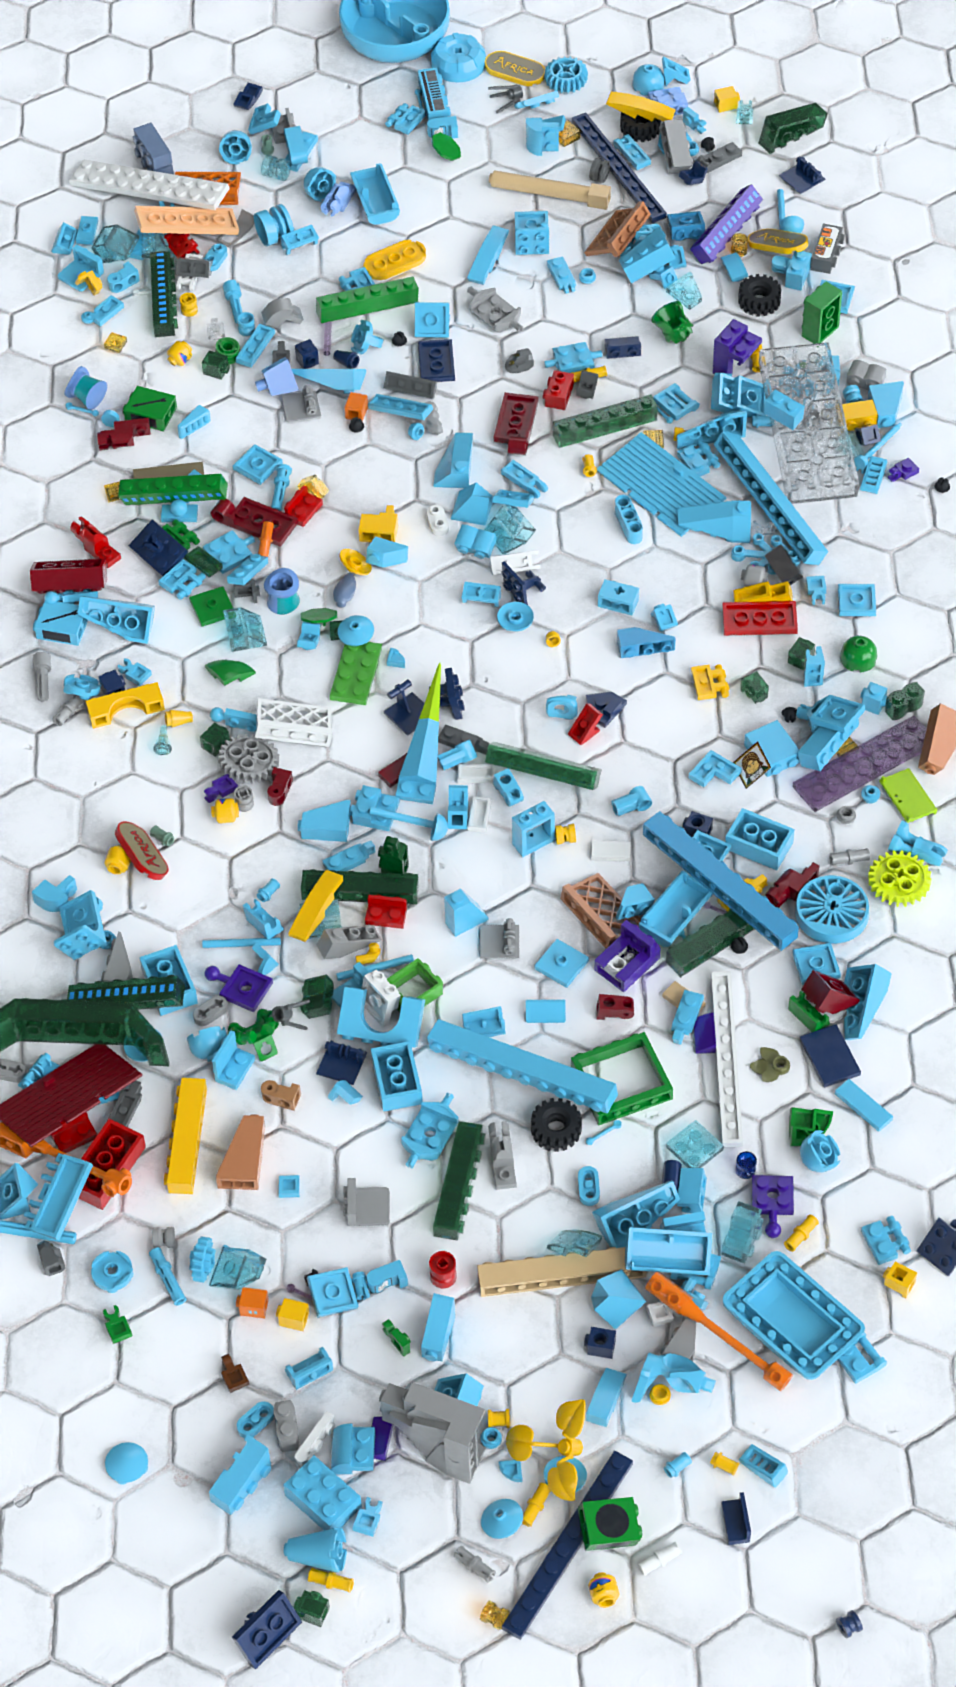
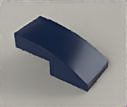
M247 82L243 92H239L233 105L246 110L251 109L263 91L262 86Z

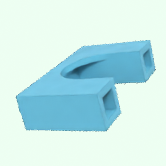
M352 986L344 987L337 1034L342 1035L343 1039L354 1040V1037L362 1038L361 1042L373 1044V1041H379L382 1046L410 1041L411 1047H418L425 999L404 996L402 998L400 1017L396 1026L388 1032H379L371 1028L364 1017L367 989Z

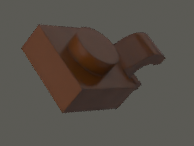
M229 1354L222 1356V1364L225 1370L221 1372V1375L229 1392L232 1393L248 1386L249 1380L241 1363L234 1366Z

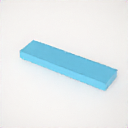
M376 394L368 403L370 410L424 420L433 410L432 404Z

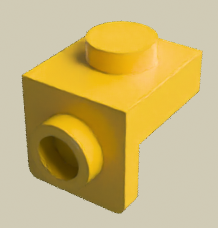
M92 270L88 273L84 271L77 276L75 284L79 285L86 282L94 296L102 290V282L95 276Z

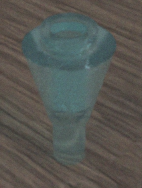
M165 725L160 727V734L153 747L154 752L158 755H168L172 751L167 735V726Z

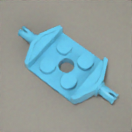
M447 1092L442 1102L421 1103V1109L405 1137H401V1144L411 1154L405 1164L408 1168L410 1166L413 1169L417 1160L425 1159L432 1161L440 1156L459 1123L458 1116L449 1108L454 1098L453 1094ZM427 1131H434L436 1133L433 1137L425 1135Z

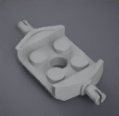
M472 286L467 289V292L474 296L469 304V310L495 331L502 332L512 327L518 332L523 330L524 327L518 323L521 316V308H514L496 294L495 287L477 291Z

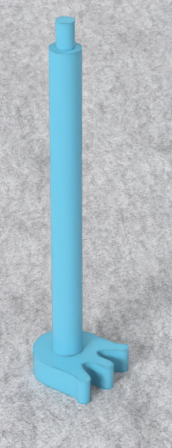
M899 423L892 427L881 438V441L877 442L864 455L856 456L851 467L856 466V471L861 469V473L864 474L868 465V459L900 429L902 424Z

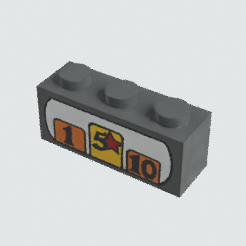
M823 223L811 259L812 271L831 274L832 267H836V256L840 255V244L844 243L845 234H842L843 227Z

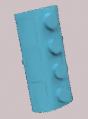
M381 163L376 164V167L350 172L368 221L371 224L388 223L399 216V204Z
M681 871L641 918L639 929L646 935L652 936L659 945L669 947L710 897L713 896V893L695 878L688 875L686 871Z
M629 1227L626 1236L625 1268L626 1270L710 1275L712 1233Z

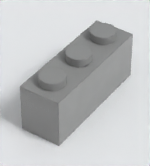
M683 119L664 120L659 130L668 172L680 173L682 170L690 169L693 165V158L690 156V143L686 137V126L683 123Z

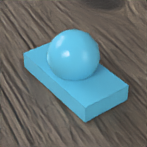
M181 499L174 500L171 505H162V522H173L175 519L179 522H197L198 505H187Z

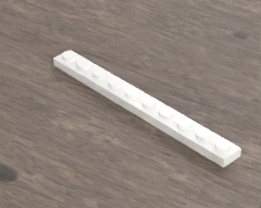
M731 971L711 972L722 1147H743Z

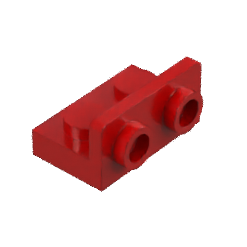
M167 233L162 238L177 258L185 257L186 253L190 254L193 251L197 254L200 253L196 248L199 245L193 238H188L189 234Z
M303 485L300 490L295 492L294 497L285 504L284 511L286 514L298 518L297 525L304 527L323 505V499L308 493L307 486Z
M368 895L365 925L404 929L407 914L406 899Z
M86 1112L69 1124L65 1121L61 1122L63 1127L53 1133L51 1138L58 1150L68 1153L93 1141L98 1134Z

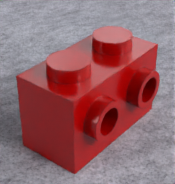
M553 371L552 377L549 376L547 381L548 388L543 391L545 407L566 410L574 387L573 373Z

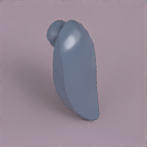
M347 573L334 588L333 597L339 608L345 607L346 603L355 594L356 581L352 573Z

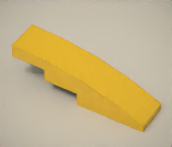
M611 91L606 105L633 118L640 115L650 121H653L654 118L661 121L672 120L675 109L662 103L627 93Z
M325 870L297 914L288 933L290 937L304 942L308 940L325 918V910L334 900V892L342 884L343 875Z

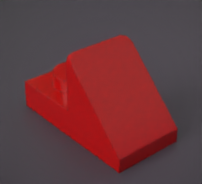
M586 703L569 730L568 735L577 743L583 745L600 732L596 725L603 714L591 704Z

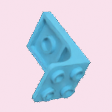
M548 211L515 212L516 255L549 254V228L537 227V224L541 222L548 225Z
M89 890L59 907L65 935L54 940L56 948L73 960H76L107 943L95 892Z

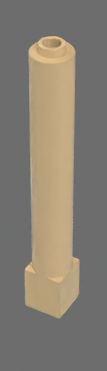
M496 170L489 175L491 187L588 203V207L607 210L611 199V186L591 183V186Z

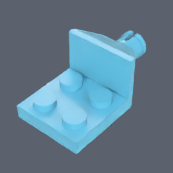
M828 695L817 701L813 707L801 704L797 709L796 715L797 718L808 721L812 734L819 726L846 733L864 713L865 705Z

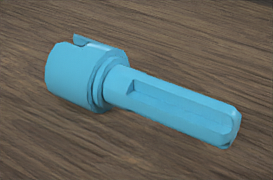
M228 280L223 284L225 298L230 301L234 321L238 324L237 317L240 313H243L239 299L242 293L240 285L236 280Z

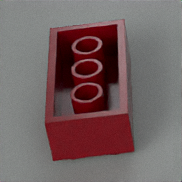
M106 558L33 562L30 568L31 591H36L38 594L47 593V591L52 590L56 593H63L65 590L81 592L84 589L100 591L105 587L108 580Z

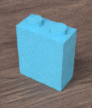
M778 720L745 734L744 746L748 750L758 741L772 768L765 773L767 777L779 774L782 770L794 767L800 763L797 753L799 748Z

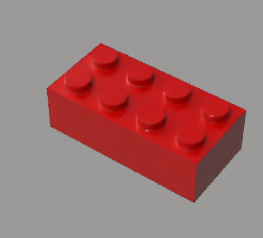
M108 1119L81 1160L90 1162L94 1167L105 1172L112 1168L118 1171L126 1168L130 1171L146 1148L144 1135ZM89 1174L78 1199L103 1210L111 1197L107 1196L102 1190L103 1179Z

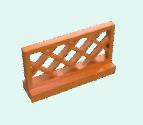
M175 172V175L203 178V180L214 181L213 178H219L215 182H225L229 185V190L219 205H238L241 172Z

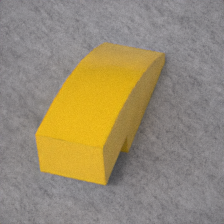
M767 581L733 590L734 602L793 601L792 589L788 581L771 586Z

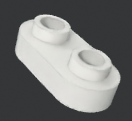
M439 505L428 507L426 511L427 520L432 533L436 536L446 535L449 531V523L443 507Z

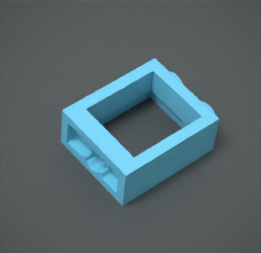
M545 801L512 817V844L522 857L555 841V813Z

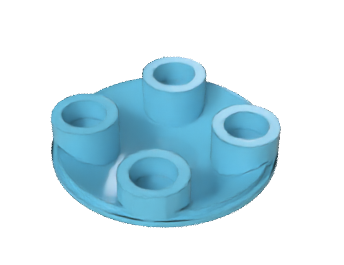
M121 1443L113 1447L107 1454L105 1468L112 1479L116 1480L118 1484L124 1485L139 1479L147 1472L148 1456L145 1450L135 1443Z

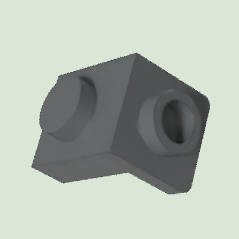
M582 371L576 395L585 399H593L599 375Z
M255 578L250 579L245 585L233 584L235 598L253 596L254 603H257V596H260L259 585L255 586Z

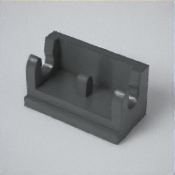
M178 257L176 258L175 275L209 278L212 274L210 269L213 265V260Z

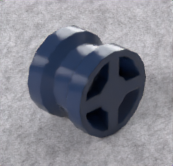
M853 1610L847 1612L845 1617L840 1616L836 1618L837 1626L846 1639L851 1637L852 1633L863 1630L862 1623Z

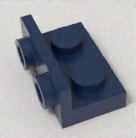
M639 336L605 339L607 359L641 356Z

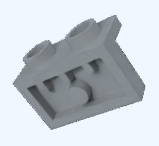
M289 107L285 108L286 115L280 116L278 125L272 128L275 144L286 142L284 128L296 126L292 124L294 123L293 113L289 112Z

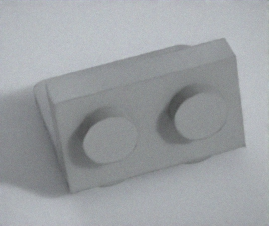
M347 1178V1186H343L344 1198H347V1204H343V1214L348 1217V1226L388 1225L390 1223L389 1188H357L356 1178Z

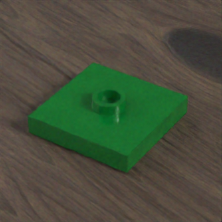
M223 586L189 597L201 627L236 616Z

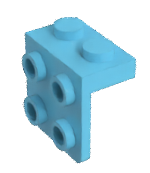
M76 244L72 248L74 261L58 274V279L82 292L88 286L86 282L76 285L77 276L84 271L88 273L92 270L95 276L99 278L104 274V269L100 256Z

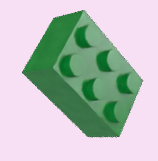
M825 281L811 295L804 299L803 324L801 327L803 338L819 346L839 328L842 290Z

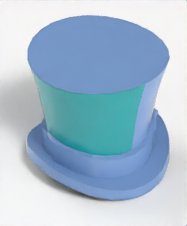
M80 366L70 379L64 395L68 398L77 397L89 410H93L103 400L107 391V382L91 377L88 370Z
M279 568L273 571L264 582V589L268 593L267 606L275 614H289L300 603L297 593L299 580L296 573L291 569Z

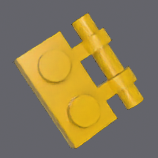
M721 664L716 665L715 670H711L710 665L691 667L698 700L716 698V692H720L723 698L729 696V685L725 680L726 673L722 669ZM713 679H717L719 683H714Z

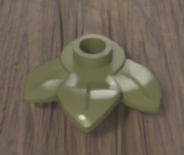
M767 1047L760 1048L762 1059L750 1064L752 1071L762 1075L763 1082H773L780 1075H784L790 1070L789 1060L784 1056H780L777 1050Z

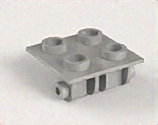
M310 385L303 387V393L282 396L287 422L321 417L317 393L313 391Z
M507 918L504 925H480V958H519V925H515L512 918Z

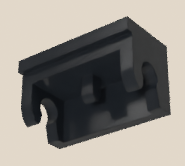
M781 544L764 555L782 583L788 581L789 585H792L803 578L791 556Z

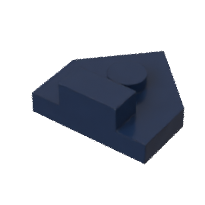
M613 692L586 695V702L603 714L598 724L604 728L627 705L626 699Z

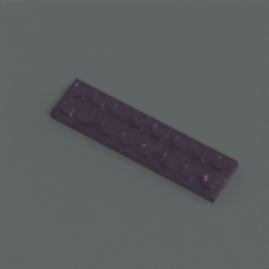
M913 715L827 763L821 771L814 770L793 782L792 787L810 808L817 812L920 754L926 728Z

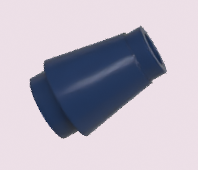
M336 350L333 355L334 360L349 369L356 368L360 361L359 356L355 352Z

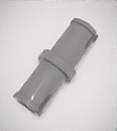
M74 694L67 703L61 706V710L52 718L53 722L57 726H62L69 717L75 714V710L84 700Z
M847 849L846 852L830 853V864L848 863L850 865L853 862L869 861V849L853 851Z
M463 1546L458 1547L457 1551L459 1553L455 1552L454 1558L466 1565L471 1573L475 1572L487 1583L493 1580L491 1575L495 1576L496 1571L482 1562L481 1557L474 1556Z

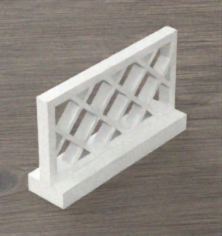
M258 698L255 738L329 747L332 738L331 708ZM261 705L269 706L271 709L266 711ZM281 708H286V709L289 710V712L284 713V712H283L282 710H280V709H281ZM299 711H306L308 714L303 716ZM276 712L280 717L275 718L271 714ZM318 713H325L327 716L321 718ZM294 714L299 719L294 721L290 716ZM310 717H313L317 721L312 723L308 719Z

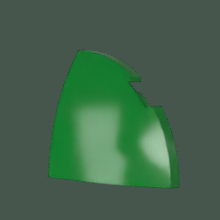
M217 660L205 665L209 673L215 679L218 678L224 686L236 679L242 682L256 674L252 667L240 661Z
M790 1108V1146H801L802 1141L814 1131L821 1130L824 1131L821 1134H824L832 1121L833 1111Z

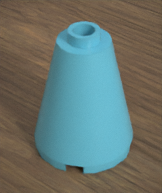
M332 1528L290 1538L284 1544V1556H287V1559L292 1562L331 1572L334 1571V1573L340 1572L344 1569L347 1549H343L342 1542H346L345 1533L342 1528Z

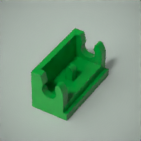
M800 991L798 998L794 995L789 998L788 1010L811 1032L830 1025L829 1017L817 1011L805 999L804 992Z

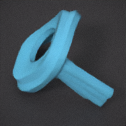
M567 695L547 698L546 713L549 717L574 719L578 714L577 697ZM556 705H565L564 710L555 709L554 707Z

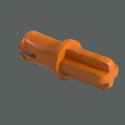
M265 521L263 523L261 537L258 539L260 540L258 554L268 557L270 544L273 542L271 538L274 523Z

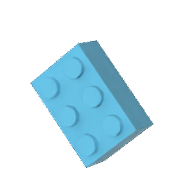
M742 808L726 834L725 842L732 845L729 851L778 870L794 842L795 829Z
M177 945L139 957L141 969L150 992L151 985H156L155 992L151 994L160 1016L198 1004L195 987ZM165 984L164 992H160V985ZM169 984H174L173 991H169Z
M411 1042L371 1048L372 1064L383 1112L421 1105L423 1102L422 1089Z
M315 1455L283 1484L285 1496L323 1530L341 1528L362 1508L361 1496Z

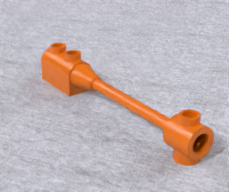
M2 1122L0 1123V1147L25 1159L33 1152L49 1154L55 1158L58 1153L66 1154L53 1148L45 1140L30 1147ZM93 1166L90 1174L103 1179L101 1187L103 1192L109 1197H114L117 1193L120 1195L126 1194L132 1185L131 1173L126 1168H122L120 1171L112 1168L105 1172Z
M656 1272L645 1286L648 1292L677 1314L698 1323L700 1322L762 1369L764 1371L763 1379L780 1392L788 1385L793 1377L791 1372L777 1362L768 1364L707 1318L693 1302L692 1299L694 1297L662 1273Z

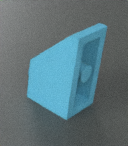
M375 536L367 547L366 563L383 568L408 561V546Z

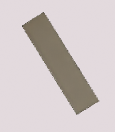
M203 461L133 469V478L187 476L194 469L204 475Z

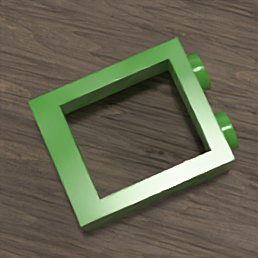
M419 958L387 978V981L397 989L416 975H419L430 987L429 990L417 997L425 999L424 1007L443 995V981L438 975L435 976L431 972L429 965L423 963ZM399 992V994L401 995V997H400L398 1009H396V1010L400 1013V1011H401V1005H402V998H403L404 996Z

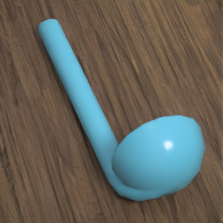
M778 189L779 230L801 234L805 225L804 220L798 216L785 217L783 189Z
M370 807L369 810L371 815L432 828L431 841L442 839L448 831L447 820L439 813H436L434 821L375 807Z

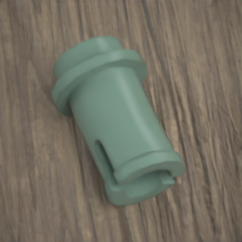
M264 134L261 137V151L264 155L270 156L274 152L272 136Z
M157 825L153 826L150 830V836L159 840L163 846H171L175 837L171 832H166Z

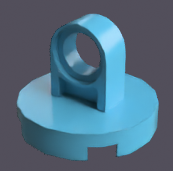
M360 320L361 324L356 325L352 333L351 342L354 343V347H351V350L356 354L362 355L367 351L369 345L381 348L384 339L372 335L373 327L371 322Z

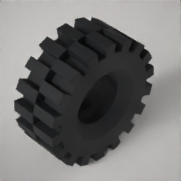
M621 112L620 128L623 136L629 134L635 142H638V140L645 142V139L651 141V137L655 139L659 135L661 120L654 118L653 121H650L640 115L633 118Z
M756 274V277L750 275L749 279H743L739 287L738 304H740L741 309L744 308L745 313L749 311V315L757 314L756 316L760 317V314L767 316L768 313L773 314L774 310H778V306L781 303V285L778 284L776 279L773 281V277L767 278L766 274H763V276ZM756 295H762V296H765V297H763V298H758V297H755V296H756Z
M550 1098V1102L547 1103L544 1100L542 1101V1106L538 1104L535 1107L531 1118V1134L535 1142L539 1141L541 1148L545 1145L546 1150L550 1151L551 1148H554V1152H559V1148L565 1151L568 1145L572 1148L575 1145V1141L578 1142L582 1132V1117L580 1111H577L575 1104L571 1106V1101L566 1100L564 1103L562 1098H558V1101ZM553 1121H559L564 1124V1128L552 1130L548 1125Z

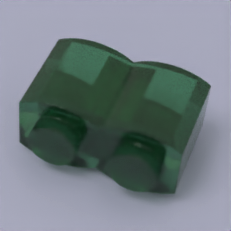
M912 682L907 684L902 690L890 693L886 699L885 712L892 720H899L906 716L908 712L920 709L923 705L925 690L918 682Z
M327 974L308 978L304 981L302 1001L309 999L310 1003L300 1006V1009L308 1019L331 1013L334 984Z

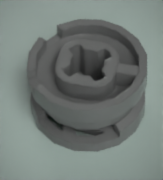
M595 158L590 168V180H598L599 183H604L609 174L610 161H602L600 158Z

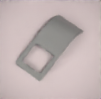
M241 209V213L236 220L239 233L235 236L238 238L229 244L222 240L226 234H221L217 241L231 248L251 230L254 225V215Z

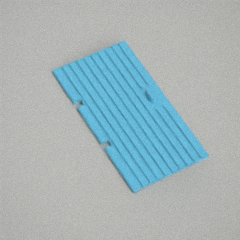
M642 432L597 468V472L624 493L631 490L628 496L651 514L655 515L659 512L660 514L657 518L681 537L690 529L678 526V508L719 503L726 500L725 495Z

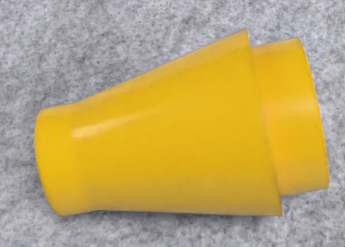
M170 709L165 712L166 726H171V728L193 722L192 711Z

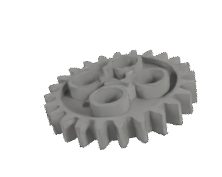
M245 733L244 737L238 734L237 739L231 737L230 741L225 740V745H221L218 763H220V769H224V774L229 773V778L235 776L236 781L243 779V783H246L247 780L251 784H253L254 780L261 783V778L267 781L268 776L272 777L273 768L279 767L280 754H278V749L274 748V743L268 744L269 739L263 741L262 738H255V734H252L251 737H248L247 733Z

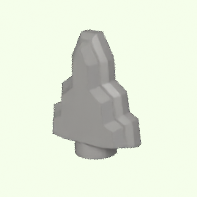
M425 402L432 404L433 410L424 420L405 417L408 423H421L431 433L436 435L443 433L442 423L439 421L440 416L437 412L438 407L434 402Z

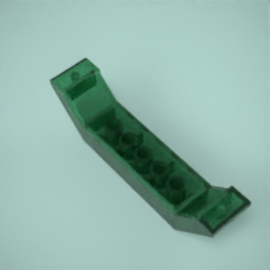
M14 998L0 1008V1052L17 1041L135 1046L148 1059L149 1066L169 1067L170 1061L164 1039L131 1002Z

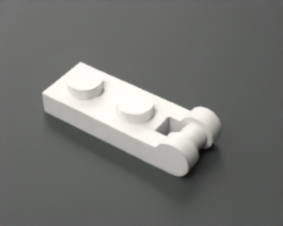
M328 1411L324 1413L296 1452L295 1460L298 1470L309 1461L314 1452L317 1453L321 1449L324 1438L333 1432L335 1428L334 1416Z

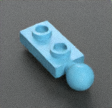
M84 589L81 592L65 590V592L58 594L50 591L45 594L44 600L49 604L58 601L74 604L75 601L80 600V596L98 598V591H91V589Z
M219 707L213 708L210 712V718L214 722L225 720V724L232 728L256 732V714L228 708L224 712Z

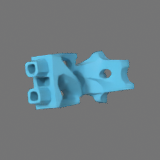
M648 1353L631 1401L634 1403L641 1402L646 1390L659 1375H663L673 1389L683 1393H700L701 1389L712 1393L716 1380L705 1377L706 1372L684 1356L671 1353L658 1356Z

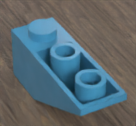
M637 627L617 630V644L621 658L675 650L676 638L674 636Z

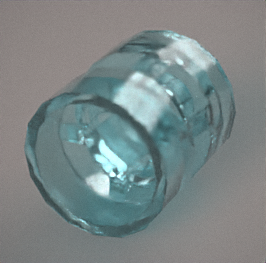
M266 155L261 166V174L263 176L274 177L281 181L287 180L291 170L290 160L283 158L278 160L276 156Z

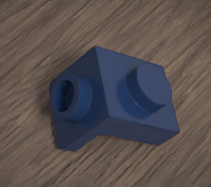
M694 161L692 168L680 171L678 177L683 179L687 185L703 183L708 168L699 161Z

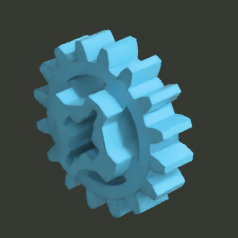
M200 1236L198 1244L196 1243V1246H194L193 1251L190 1253L189 1270H192L191 1276L195 1282L204 1283L207 1280V1275L209 1276L212 1268H214L216 1250L212 1248V1238Z

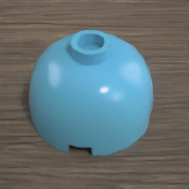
M645 64L638 67L634 72L632 86L635 91H640L641 95L648 96V92L664 89V74L658 66Z
M232 130L224 134L219 145V152L224 161L237 165L240 164L239 162L247 161L250 157L252 144L247 134L238 130Z
M323 167L311 169L304 178L305 192L312 199L322 202L321 200L326 198V195L330 192L334 183H336V175Z
M220 1026L210 1027L198 1031L199 1035L195 1037L193 1034L189 1035L187 1042L191 1053L197 1058L207 1059L208 1062H211L213 1053L219 1050L223 1037L227 1036L225 1027L220 1029Z
M821 1130L814 1131L807 1136L800 1146V1156L803 1164L816 1173L830 1171L840 1163V1160L838 1161L840 1150L837 1143L830 1135L825 1136L821 1134L824 1132Z

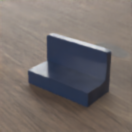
M739 1492V1499L721 1501L728 1545L750 1543L751 1527L744 1492Z

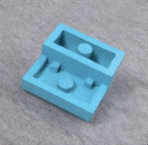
M526 118V147L528 151L537 156H542L543 151H559V122H542V118Z
M351 1423L334 1428L331 1471L335 1474H353V1471H373L375 1427H353Z

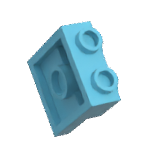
M363 785L362 789L356 792V805L352 804L350 809L353 824L390 831L393 819L371 815L369 810L370 807L397 812L400 797L382 794L379 788Z

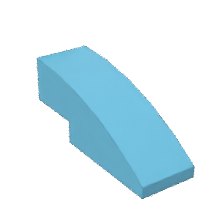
M609 1368L605 1369L587 1410L586 1421L607 1427L627 1374Z

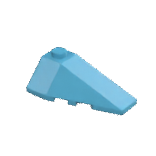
M80 596L78 615L105 627L128 641L148 644L155 605Z

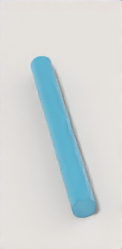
M281 937L269 940L267 938L202 941L203 948L254 946L256 943L260 946L281 945Z
M411 954L364 967L370 973L376 969L380 971L411 963L414 961V958ZM354 970L336 973L338 981L352 978Z

